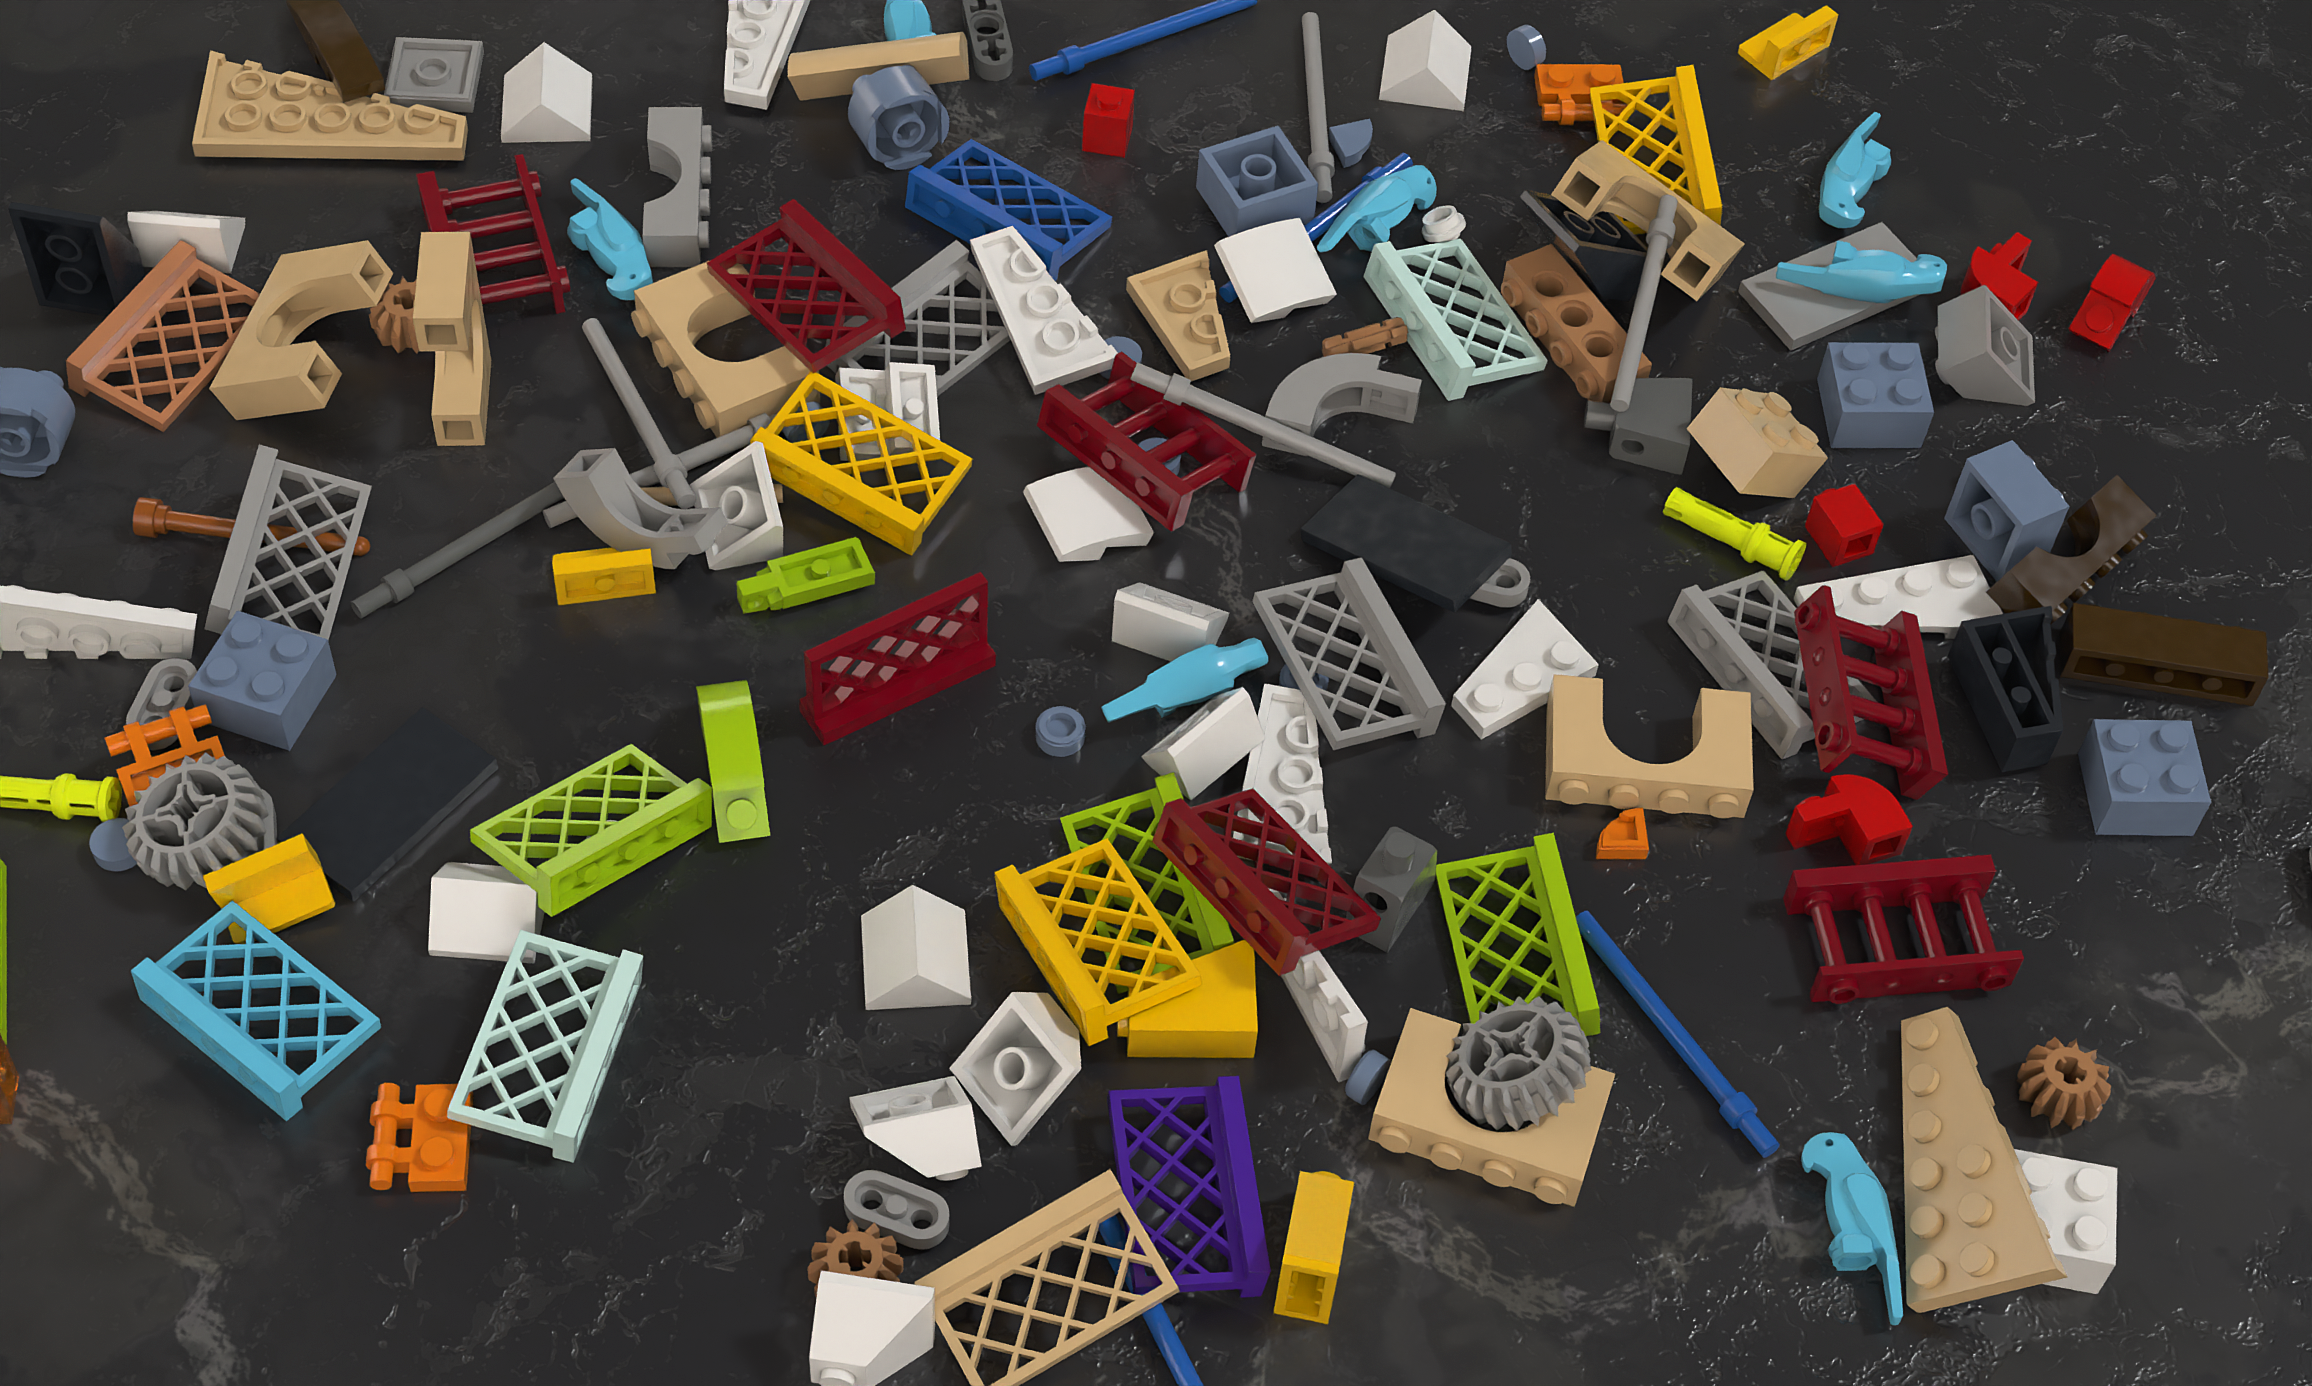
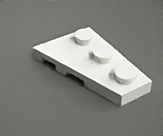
M1538 599L1455 692L1451 706L1482 740L1546 704L1554 674L1592 678L1596 676L1599 664Z

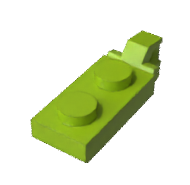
M854 537L767 561V567L756 573L757 576L737 581L736 585L737 600L743 613L746 614L766 610L768 607L771 610L786 609L875 584V572L859 538Z

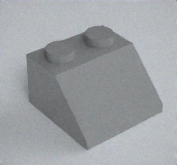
M1983 285L1939 305L1938 326L1935 328V336L1938 341V359L1935 366L1942 382L1950 384L1963 398L2024 406L2035 403L2032 335L1988 287Z

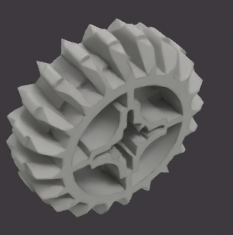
M206 752L197 762L195 759L185 755L181 766L177 768L166 763L165 773L159 778L148 775L150 786L147 790L134 791L138 804L125 809L129 822L122 828L128 840L126 843L128 852L137 862V865L146 875L156 878L159 883L167 887L175 883L176 886L187 890L194 881L206 888L203 875L243 859L242 856L245 852L258 851L254 838L266 834L262 820L269 815L263 802L265 799L262 795L263 791L256 781L253 780L250 773L239 764L235 765L233 761L228 760L225 756L216 760Z
M1519 996L1513 1005L1507 1007L1498 1001L1497 1010L1489 1014L1479 1011V1021L1475 1024L1463 1023L1464 1036L1453 1038L1455 1042L1454 1049L1446 1055L1450 1059L1447 1067L1448 1071L1446 1072L1447 1082L1459 1107L1464 1109L1466 1114H1470L1479 1125L1488 1122L1496 1131L1507 1122L1518 1131L1524 1121L1530 1120L1538 1126L1540 1117L1547 1113L1558 1117V1106L1561 1103H1575L1574 1090L1586 1087L1585 1074L1592 1070L1589 1057L1590 1051L1588 1049L1589 1042L1577 1019L1572 1016L1571 1012H1565L1557 1002L1547 1004L1540 996L1529 1004Z

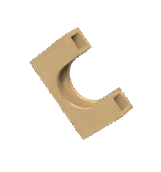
M1603 140L1574 160L1551 194L1587 221L1598 212L1605 211L1629 220L1646 232H1648L1650 222L1656 218L1660 198L1663 195L1676 197L1678 203L1673 220L1676 231L1672 246L1666 249L1671 260L1661 275L1696 301L1720 279L1744 246L1742 241Z
M421 232L413 322L419 351H435V380L431 416L437 446L485 445L491 355L470 232Z
M368 240L281 255L209 389L236 420L325 408L342 373L316 341L290 344L309 325L327 315L377 306L393 272Z
M707 262L634 290L636 310L631 313L638 334L641 337L647 336L650 339L654 355L660 366L663 368L669 367L673 373V379L680 395L683 398L689 397L691 399L700 424L704 429L711 428L717 438L747 426V420L766 413L768 416L778 413L810 372L785 346L742 362L718 361L705 356L694 347L696 342L709 331L751 314L708 272ZM736 264L726 270L730 274L749 275L742 264ZM813 389L805 399V402L820 403V392Z
M1554 674L1546 708L1545 799L1562 801L1567 804L1589 803L1610 805L1618 809L1643 808L1662 810L1670 814L1685 812L1707 814L1717 818H1744L1754 790L1751 693L1701 688L1692 717L1693 751L1685 758L1673 763L1649 764L1628 757L1609 740L1603 725V679Z
M1410 1008L1373 1113L1368 1139L1378 1142L1382 1147L1392 1152H1408L1430 1159L1435 1165L1444 1169H1460L1482 1176L1487 1182L1495 1186H1512L1533 1193L1544 1202L1551 1204L1564 1203L1575 1207L1615 1073L1591 1066L1592 1070L1585 1074L1586 1087L1574 1090L1575 1103H1561L1558 1106V1117L1547 1113L1540 1117L1538 1126L1533 1123L1526 1128L1512 1132L1485 1130L1471 1124L1458 1114L1451 1105L1445 1089L1446 1072L1448 1071L1447 1067L1450 1060L1446 1055L1454 1049L1455 1042L1453 1038L1459 1036L1461 1024Z

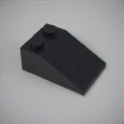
M1524 190L1520 198L1546 239L1556 248L1571 268L1588 282L1587 287L1592 293L1603 301L1614 299L1629 302L1639 288L1648 248L1613 213L1601 211L1587 221L1550 194Z
M17 202L10 203L8 210L39 305L108 316L146 276L138 248L104 217Z

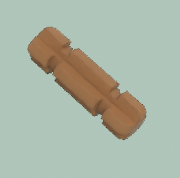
M1394 317L1382 321L1383 326H1380V323H1375L1344 333L1345 338H1342L1341 335L1326 338L1322 342V354L1324 357L1344 353L1369 354L1385 349L1386 343H1388L1389 347L1402 344L1407 341V325L1404 324L1402 318Z

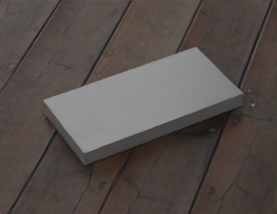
M1883 222L1838 240L1850 243L1858 251L1884 250L1894 252L1910 262L1917 260ZM1837 241L1786 263L1825 268L1832 264ZM1778 266L1741 281L1738 291L1791 351L1921 295L1907 296L1889 303H1874L1824 294L1817 289L1777 279L1776 272Z

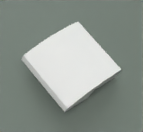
M1300 218L1274 222L1249 229L1222 239L1214 245L1251 323L1285 318L1295 308L1327 304L1337 295Z
M889 362L885 370L839 368L835 375L836 384L940 440L935 365ZM863 415L844 417L848 433L873 429L871 420ZM902 437L884 439L889 456L914 452L911 442ZM877 441L852 445L856 461L881 457ZM842 446L840 447V460L848 461L845 448Z
M1090 467L1049 476L1027 485L1023 491L1059 562L1100 560L1106 547L1147 546L1154 533L1141 508Z

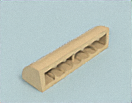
M963 32L791 53L788 60V78L800 101L853 94V84L860 76L871 75L881 69L892 66H913L929 85L969 80L967 39Z

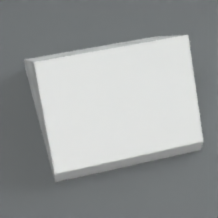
M1436 10L1388 35L1379 100L1464 111L1471 46Z
M543 42L504 75L502 143L590 141L592 73Z
M164 211L128 212L127 219L133 243L139 250L143 267H155L182 240L196 248L197 259L222 273H231L245 228V218Z
M755 441L690 484V488L696 497L695 509L720 507L728 521V524L714 538L715 543L712 547L705 551L709 569L720 570L783 557V524L763 443Z
M1139 582L1117 590L1114 599L1112 641L1168 661H1173L1207 644L1216 645L1227 622L1229 612Z
M1241 687L1214 696L1141 757L1161 776L1174 772L1181 793L1192 800L1266 738L1251 698L1247 691Z
M447 862L431 879L429 955L508 961L520 930L540 935L544 911L538 907V893L503 866ZM527 949L522 963L534 964L536 952Z
M911 885L861 915L866 1010L971 1005L964 909Z

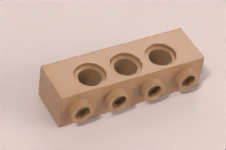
M1552 244L1507 261L1503 283L1501 284L1502 297L1506 303L1517 311L1526 322L1529 332L1534 337H1538L1548 349L1554 363L1558 367L1563 368L1575 382L1577 390L1582 397L1588 398L1590 401L1611 403L1627 333ZM1643 352L1636 378H1649L1652 363Z

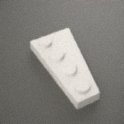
M810 0L728 1L729 16L727 22L724 79L725 102L767 110Z
M1013 226L970 240L971 251L1035 395L1045 392L1057 384L1063 386L1112 369L1115 355L1118 352L1112 345H1107L1098 334V328L1087 315L1083 316L1071 301V295L1061 283L1057 284L1046 271V265Z
M1974 555L1799 586L1794 596L1796 605L1799 607L1802 602L1806 601L1822 585L1831 587L1835 613L1838 616L1880 629L1902 610L1917 615L1920 632L1944 633L1945 638L1949 639L1955 638L1961 621L2003 614L2000 607L1986 593L1990 587Z
M15 585L0 586V659L2 651H24L26 659H47L49 651H75L78 659H98L99 655L107 651H120L121 655L126 659H191L197 614L181 612L174 608L159 609L132 605L124 601L83 598L70 593L56 594L28 590Z
M1264 684L1258 720L1266 739L1250 751L1242 791L1254 788L1331 867L1332 858L1331 849L1328 845V822L1326 809H1324L1322 768L1319 764L1316 717L1301 690ZM1248 808L1238 811L1237 816L1261 823ZM1234 831L1233 838L1258 845V838ZM1266 841V848L1292 855L1285 846Z
M1269 889L1278 899L1286 901V898H1283L1278 891ZM1318 950L1301 956L1295 970L1281 976L1337 1081L1341 1082L1349 1079L1353 1069L1361 1059V1054L1365 1051L1364 1039L1368 1021Z

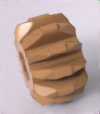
M403 276L397 285L388 283L377 306L370 308L371 314H369L371 328L374 329L382 346L392 345L397 353L402 352L405 348H412L418 354L419 348L413 322L417 279L414 282H407Z
M2054 1037L2046 1043L2045 1047L2036 1045L2035 1048H2032L2026 1057V1062L2022 1063L2017 1074V1082L2022 1085L2019 1090V1100L2034 1103L2031 1107V1117L2045 1114L2049 1117L2051 1129L2059 1125L2061 1120H2064L2074 1130L2082 1124L2083 1120L2091 1122L2093 1119H2096L2103 1108L2102 1104H2105L2111 1093V1085L2106 1082L2109 1077V1066L2094 1063L2097 1059L2096 1050L2087 1053L2080 1051L2077 1038L2069 1042L2067 1047H2064Z
M851 1219L847 1226V1232L844 1234L830 1226L826 1232L827 1243L815 1242L811 1250L814 1262H811L808 1266V1279L813 1284H816L814 1287L816 1299L821 1271L900 1282L897 1276H900L903 1272V1258L895 1254L897 1251L896 1241L892 1235L880 1238V1229L875 1222L864 1232L858 1231L857 1223ZM855 1266L861 1267V1271H850V1268Z

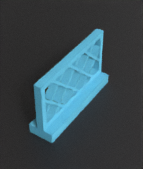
M233 900L159 961L154 963L147 957L131 970L141 1001L286 1121L303 1108L301 1097L381 1028L378 1017ZM233 922L246 931V944L216 945L217 935ZM277 956L283 961L282 974L252 975L253 957ZM245 958L244 976L214 977L215 959ZM206 960L205 978L181 979L173 971L185 961ZM291 968L297 973H291ZM314 986L320 991L319 1004L289 1005L290 987ZM281 987L280 1006L250 1007L251 989ZM243 989L242 1008L217 1009L212 1004L213 991ZM204 991V996L200 995L198 992ZM328 998L334 1003H328ZM351 1016L360 1023L347 1035L326 1036L327 1017ZM319 1017L318 1036L287 1038L288 1019ZM280 1019L279 1038L255 1040L249 1035V1021ZM241 1021L240 1027L234 1022ZM317 1050L316 1062L300 1075L296 1074L286 1065V1051ZM271 1052H278V1056H274Z

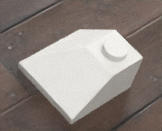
M1011 992L949 1069L1011 1146L1018 1145L1081 1070L1079 1030L1048 993Z
M955 1076L849 1097L851 1109L864 1136L927 1178L936 1176L938 1180H954L966 1176L968 1169L982 1167L972 1104Z
M821 1271L809 1356L812 1383H818L821 1386H875L933 1348L935 1340V1288Z

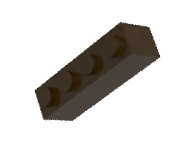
M2073 603L2060 631V677L2254 706L2269 678L2266 632L2245 629L2239 626H2224L2198 622L2192 619H2178L2151 615L2145 612H2131L2092 604Z

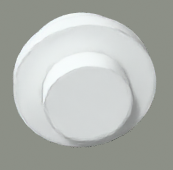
M1454 206L1437 207L1423 217L1424 226L1422 234L1428 242L1439 243L1455 240L1465 228L1466 222L1463 215L1457 213Z

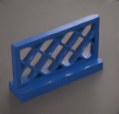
M972 139L930 169L919 164L909 172L905 208L971 244V239L1013 226L1046 265V271L1054 281L1058 278L1061 265L1111 227L1112 216ZM973 157L986 166H964V162ZM947 179H959L960 185H956ZM968 179H990L991 185H969ZM998 179L1014 180L1021 184V186L999 185ZM983 199H994L995 205H992ZM1003 199H1025L1026 205H1004ZM1034 199H1048L1057 205H1035ZM1019 219H1030L1031 225H1028ZM1039 219H1060L1062 225H1040ZM1069 219H1084L1091 224L1071 225ZM1053 238H1065L1066 243L1063 245Z

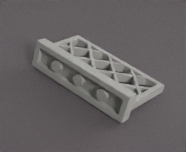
M955 240L891 288L901 297L906 330L904 331L916 332V347L890 345V337L882 331L827 366L834 373H837L839 368L864 369L856 362L864 355L883 356L884 370L890 362V357L916 359V364H923V359L948 361V371L942 376L935 375L938 397L1011 339L1004 326L987 325L986 311L998 312L982 273L968 261L969 250L958 240ZM967 279L979 290V298L954 297V287ZM928 307L948 308V322L922 321V311ZM954 309L980 310V325L955 323ZM853 316L843 326L859 327L869 320L865 316ZM923 333L948 334V349L923 347ZM955 335L980 337V347L975 351L955 350ZM831 339L826 340V346L830 344Z
M259 444L212 596L204 629L222 634L236 611H242L245 602L262 595L274 612V614L262 619L275 623L281 622V625L300 630L291 617L312 609L322 623L320 634L304 630L300 631L329 640L372 486L276 459L277 449ZM284 477L303 483L309 494L289 502L279 487L281 478ZM340 493L358 498L356 508L337 515L326 498ZM276 500L279 506L272 509L274 501ZM316 502L328 520L307 528L296 511ZM286 515L298 533L277 541L267 524ZM352 521L348 531L344 524ZM335 529L346 541L345 546L326 555L314 537ZM264 539L268 546L260 549L262 541ZM305 542L316 560L296 568L284 550ZM275 555L286 573L265 581L255 564ZM340 561L339 568L337 571L333 563ZM323 568L334 585L332 588L315 595L303 577ZM252 580L256 586L248 589ZM293 582L305 600L284 609L272 590ZM329 601L327 610H325L322 603Z
M1362 558L1345 561L1341 573L1255 592L1252 602L1333 750L1411 730L1414 731L1417 738L1436 733L1446 703ZM1334 591L1341 602L1339 611L1314 601L1315 595ZM1285 603L1300 609V612L1294 621L1277 614L1272 605ZM1306 613L1332 622L1328 633L1326 634L1302 624ZM1338 626L1358 633L1362 640L1360 646L1358 647L1333 637ZM1298 636L1320 645L1321 647L1316 657L1296 650L1292 643L1294 637ZM1329 649L1353 659L1348 671L1323 661L1322 658L1326 650ZM1361 662L1378 669L1383 677L1381 683L1379 684L1354 674L1358 663ZM1315 673L1340 682L1341 686L1337 694L1335 695L1316 687L1313 681ZM1347 686L1374 696L1369 708L1343 698ZM1382 699L1399 706L1404 716L1391 718L1375 711L1379 700ZM1335 711H1341L1363 721L1360 727L1341 731L1333 717Z
M1765 571L1704 592L1698 585L1682 589L1667 621L1724 690L1751 693V723L1779 757L1785 759L1797 754L1802 743L1815 738L1813 722L1800 707L1803 706L1810 709L1808 693L1799 691L1800 681L1806 682L1799 639L1796 640L1774 633V626L1777 623L1791 628L1798 636L1794 611L1797 608ZM1758 589L1770 603L1769 606L1745 599L1746 593ZM1714 604L1735 610L1733 619L1724 617ZM1742 613L1767 620L1766 630L1741 622ZM1742 637L1762 643V653L1753 651ZM1771 646L1796 654L1794 664L1771 657ZM1770 671L1791 677V688L1781 685ZM1847 676L1850 694L1877 702L1858 679ZM1854 716L1855 723L1863 720L1862 718Z

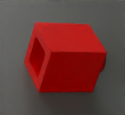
M1092 83L1084 111L1082 151L1125 158L1133 128L1135 90Z
M1856 484L1839 489L1830 488L1814 496L1805 523L1806 529L1832 567L1873 554L1884 525Z

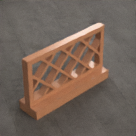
M180 240L67 358L66 367L69 389L84 397L91 391L164 432L218 373L248 317L229 318L227 305L245 302L253 307L260 293L196 258V248ZM200 277L216 286L217 293L190 297L189 287ZM220 306L223 319L196 322L193 309ZM187 309L189 323L162 327L161 317L166 312ZM226 331L228 340L222 346L201 348L200 334ZM193 336L195 350L168 353L165 339ZM159 340L162 354L133 356L132 348L138 342ZM198 362L200 371L194 377L173 379L171 365ZM165 367L167 380L139 384L136 369ZM130 370L133 385L113 387L102 380L111 372ZM170 392L171 402L161 413L143 404L142 396Z

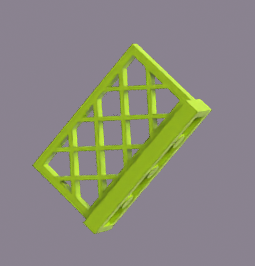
M630 744L470 829L471 842L538 893V907L553 917L711 828L712 787L699 778L687 784L637 747ZM630 764L643 773V776L614 775L615 772ZM583 789L604 790L603 798L574 797V794ZM611 790L641 791L640 799L610 798ZM648 792L670 793L659 800L647 799ZM543 811H564L563 819L534 818V816ZM571 813H601L600 821L570 820ZM608 813L631 814L619 822L607 821ZM502 833H523L522 842L499 841L495 837ZM531 834L560 835L559 843L530 842ZM568 835L591 836L579 844L567 843ZM527 858H552L537 866V869L527 862Z
M1174 772L1156 777V788L1061 817V824L1071 853L1090 846L1078 841L1075 830L1094 824L1108 829L1102 840L1108 838L1111 844L1118 834L1139 842L1129 861L1122 860L1133 876L1154 884L1147 895L1153 905L1164 888L1183 896L1184 902L1175 916L1158 909L1156 910L1167 926H1169L1174 936H1176L1178 931L1198 938L1202 950L1187 954L1191 960L1234 944L1227 920L1170 860H1168L1160 874L1139 866L1149 847L1161 851L1152 840L1165 804L1180 798L1183 799ZM1152 806L1155 818L1146 833L1125 825L1132 812ZM1102 859L1084 867L1081 874L1093 876L1101 862L1107 863ZM1173 872H1175L1178 882L1170 879ZM1083 888L1087 903L1094 905L1099 891ZM1110 894L1104 907L1112 909L1117 904L1130 909L1133 901L1128 897ZM1188 914L1193 924L1185 921ZM1098 921L1095 926L1098 936L1117 939L1120 932L1119 929L1109 926L1103 921ZM1132 929L1127 942L1152 947V943L1135 937L1139 929ZM1104 952L1106 960H1108L1110 953ZM1123 955L1120 956V959L1115 968L1116 970L1121 971L1119 963L1123 958ZM1156 963L1151 975L1175 966ZM1139 969V970H1136V971H1133V972H1130V973H1135V974H1139V975H1140L1142 969ZM1115 984L1118 994L1128 991L1127 986Z
M1554 833L1534 836V846L1436 865L1435 877L1470 1023L1475 1024L1479 1021V1011L1485 1012L1491 1002L1498 1005L1499 1001L1506 1007L1513 1005L1514 1001L1499 993L1513 975L1534 987L1524 1000L1527 1004L1541 996L1542 993H1545L1562 1002L1565 1012H1571L1572 1016L1577 1019L1585 1036L1600 1034L1599 1005ZM1527 864L1529 877L1519 890L1498 879L1505 868ZM1469 876L1481 884L1470 899L1467 900L1450 890L1448 880ZM1490 888L1512 899L1500 916L1478 906ZM1532 889L1535 895V899L1529 896V893L1532 891ZM1454 905L1461 909L1457 916ZM1520 905L1540 915V920L1531 933L1508 922ZM1470 915L1492 926L1480 943L1460 933V928ZM1501 931L1522 942V945L1510 960L1488 949ZM1543 932L1545 935L1546 942L1539 939ZM1532 948L1551 958L1552 963L1541 978L1519 966ZM1464 949L1471 952V955L1468 957V959H1466ZM1481 958L1502 969V972L1490 988L1470 976V972ZM1554 977L1556 978L1557 986L1550 983ZM1475 993L1482 996L1478 1004L1476 1001Z

